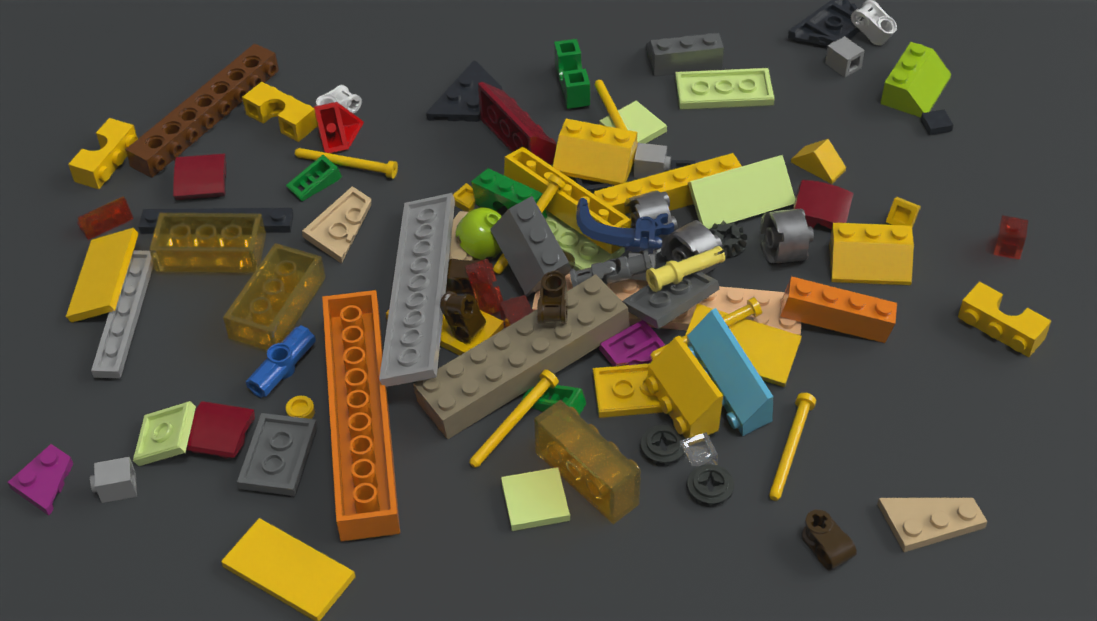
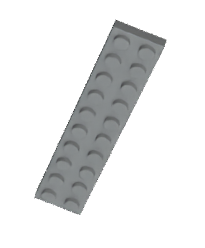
M452 193L404 203L379 377L381 384L385 385V387L437 377L443 322L440 302L446 293L455 199Z

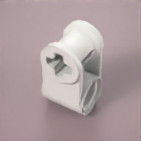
M874 0L865 1L862 8L855 10L851 15L853 24L875 45H883L897 30L894 19Z
M344 85L337 86L332 91L319 96L316 100L317 106L338 102L353 114L359 110L362 104L361 97L351 94Z

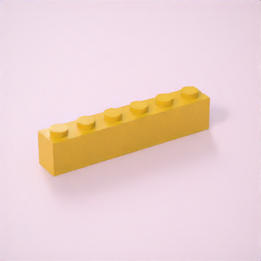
M524 147L505 156L504 176L541 193H544L550 184L548 178L551 174L556 175L566 183L563 190H557L546 207L547 211L610 254L622 248L594 240L583 234L577 225V204L580 198L587 199L590 215L601 224L630 228V218Z
M734 153L594 191V195L625 215L630 213V206L625 207L627 198L658 190L668 194L670 200L669 210L671 211L694 204L688 182L742 166Z

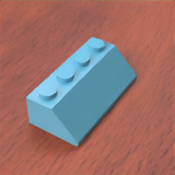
M716 308L711 310L687 335L688 348L722 393V406L728 412L726 416L733 429L738 428L741 435L744 436L772 422L773 395Z

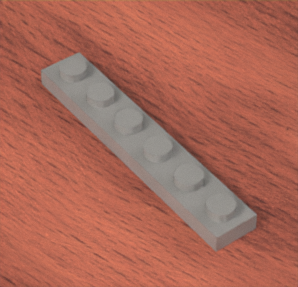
M133 250L116 309L108 314L91 369L94 378H121L156 259L154 251Z

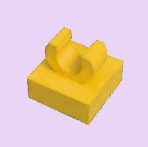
M896 197L886 222L892 225L912 226L913 228L921 206Z

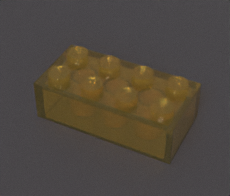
M159 213L149 249L155 270L163 272L258 273L266 238L262 214Z
M275 243L223 317L229 339L268 350L274 344L281 343L289 335L326 278L322 257Z
M559 400L534 418L536 453L552 468L558 467L560 475L611 523L615 524L639 505L641 477L639 466L631 459L628 460L621 454L613 442H608L603 438L594 425L586 423L575 408L568 407L562 400Z

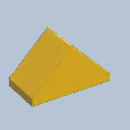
M829 139L806 145L791 159V163L830 184L846 171V166Z

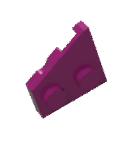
M641 320L600 343L599 350L613 367L649 364L652 362L650 357L652 351L665 346V344L648 323Z
M50 444L9 480L8 484L17 494L47 515H50L54 509L52 503L56 494L61 493L64 479L69 475L73 461L66 453Z

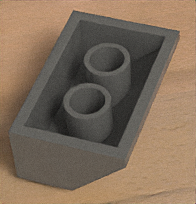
M719 33L650 40L646 43V50L654 77L674 75L675 72L722 69L724 46Z
M533 196L509 208L490 229L526 296L540 290L541 279L546 273L558 271L564 276L570 273L572 268Z

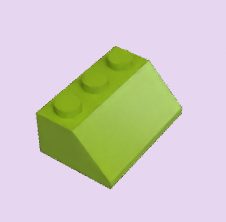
M910 42L884 83L881 104L921 118L922 113L931 111L950 80L951 73L934 49Z

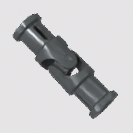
M646 250L641 255L629 258L622 256L603 263H594L589 268L577 271L571 269L570 277L573 288L595 274L607 285L608 283L629 280L632 276L646 273L648 269L653 267L649 252ZM616 266H620V267H621L620 272H618Z

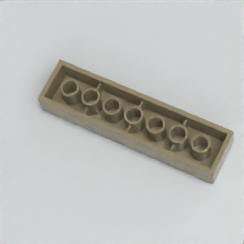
M595 274L567 291V324H562L561 321H544L543 324H538L537 310L438 368L436 378L413 383L417 401L448 440L536 386L541 380L539 375L543 370L546 369L555 374L599 347L600 343L630 327L628 307Z

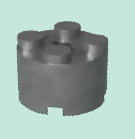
M656 190L626 199L625 207L630 206V213L625 215L631 219L630 228L636 229V221L640 217L648 216L656 219L658 215L667 213L668 223L664 225L673 222L675 224L674 231L678 230L677 221L670 214V200L666 192ZM661 234V235L656 236V237H660V238L663 240V238L666 237V236H668V235H662V234Z
M801 208L765 213L761 220L760 234L765 233L766 242H761L766 260L769 263L807 260L809 242H813L814 233L812 227L807 226L804 210Z
M695 220L664 237L661 254L662 257L666 255L668 261L679 262L717 246L722 248V242L717 235H713L700 221ZM718 264L700 270V272L706 274L715 269Z

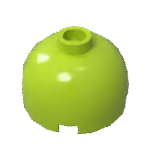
M481 207L469 211L458 223L455 232L456 238L459 235L461 240V248L470 256L480 260H485L486 257L496 258L502 250L490 229L502 216L490 208Z

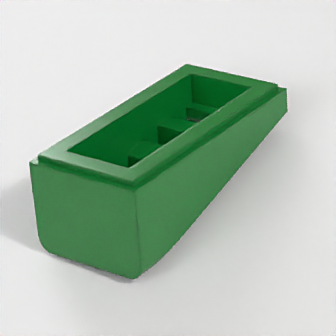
M322 155L290 181L286 187L298 199L304 201L342 178L338 167L325 155ZM302 185L305 189L301 192L297 187Z
M556 385L555 388L549 387L531 408L576 422L586 405V400L581 388ZM532 387L531 389L527 390V392L525 393V395H524V397L522 398V400L529 394V392H530L534 387Z

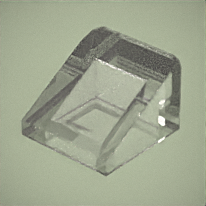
M707 432L680 441V445L691 466L717 465L718 453Z

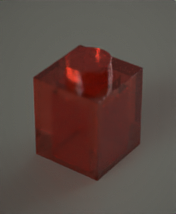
M1002 215L996 234L993 255L1020 260L1026 241L1028 220Z
M525 295L500 302L501 320L504 321V328L533 312Z

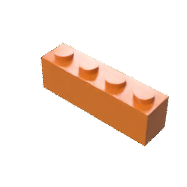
M791 276L782 298L780 317L886 343L896 324L897 303Z

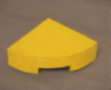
M466 183L453 196L455 206L465 212H469L475 207V198L472 187Z

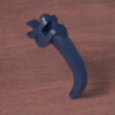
M580 198L577 204V225L583 234L597 241L626 247L627 251L633 253L648 250L649 254H653L654 250L662 248V239L656 236L661 234L669 235L674 232L675 224L673 222L664 225L668 223L667 213L658 215L656 219L648 216L640 217L636 221V229L620 228L595 221L590 215L587 199Z

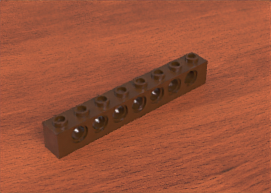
M254 43L125 149L131 168L153 178L243 102L242 97L259 83H265L279 71L276 53Z

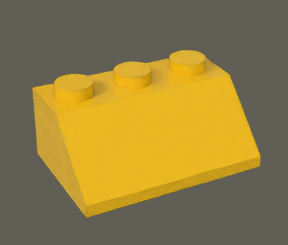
M565 119L559 133L553 167L570 177L611 185L626 183L635 159L638 132Z
M833 223L829 243L831 282L911 285L914 250L912 226Z
M677 336L648 365L646 385L650 393H655L659 399L663 412L665 414L668 413L672 418L676 431L679 434H683L688 443L719 431L723 395L683 339Z

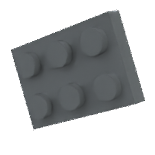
M697 271L683 277L680 283H670L663 286L657 292H654L647 285L622 302L628 307L629 313L659 329L718 291L719 283L718 280Z
M261 413L237 480L238 488L295 496L317 429L316 420Z

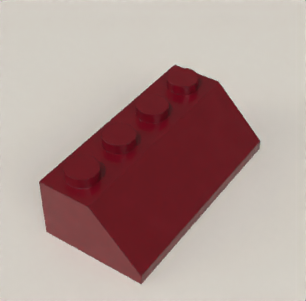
M484 82L478 83L480 118L482 122L511 152L524 147L549 165H552L557 147L554 139L549 138L544 133L542 127L539 124L536 125L529 114L523 111L516 101L510 98L503 90Z

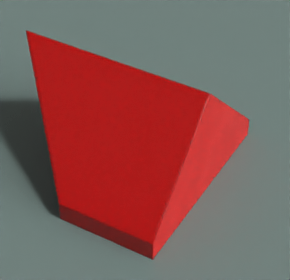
M338 102L314 107L317 129L324 153L349 149L364 121Z

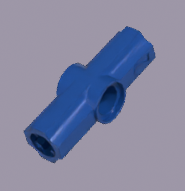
M302 325L295 327L281 343L274 344L268 349L267 359L246 380L247 388L260 398L266 397L281 379L289 378L294 374L295 364L316 342L315 335Z

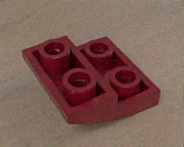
M225 153L176 157L173 187L175 200L225 196Z
M802 180L793 209L802 208L804 210L807 226L814 228L817 223H820L832 229L833 223L847 222L854 193L832 184Z
M201 401L194 413L186 450L194 453L219 455L223 458H235L245 443L244 433L255 419V410Z

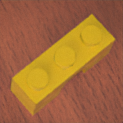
M261 82L242 97L247 116L263 124L270 118L278 117L281 133L297 142H300L317 127L315 112L312 106L277 90L273 86L271 87Z
M109 118L96 132L101 149L97 151L81 149L68 164L74 182L100 189L119 165L124 162L127 157L125 149L138 139L134 125Z
M979 281L962 300L958 318L1006 344L1015 351L1030 357L1046 339L1051 320L1029 308H1026L1022 314L1017 316H1009L1002 313L999 307L1003 294Z

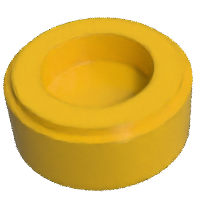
M306 396L293 397L286 404L287 416L312 419L315 414L313 401Z

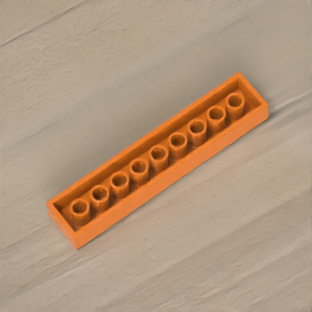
M373 290L322 296L336 522L340 540L348 541L400 534L387 387L382 385L379 380L383 343L377 292Z

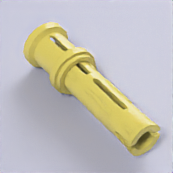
M717 246L679 262L668 261L665 266L658 269L650 268L646 271L648 285L654 292H657L663 286L670 283H680L683 277L722 263L725 261V254L718 255V252H721L723 249Z

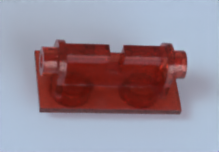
M123 196L77 217L79 220L77 224L81 231H84L87 240L134 218Z
M488 259L466 265L465 268L479 309L491 314L503 310L505 301H503L499 286L493 287L492 282L497 281L492 267L493 264H489Z

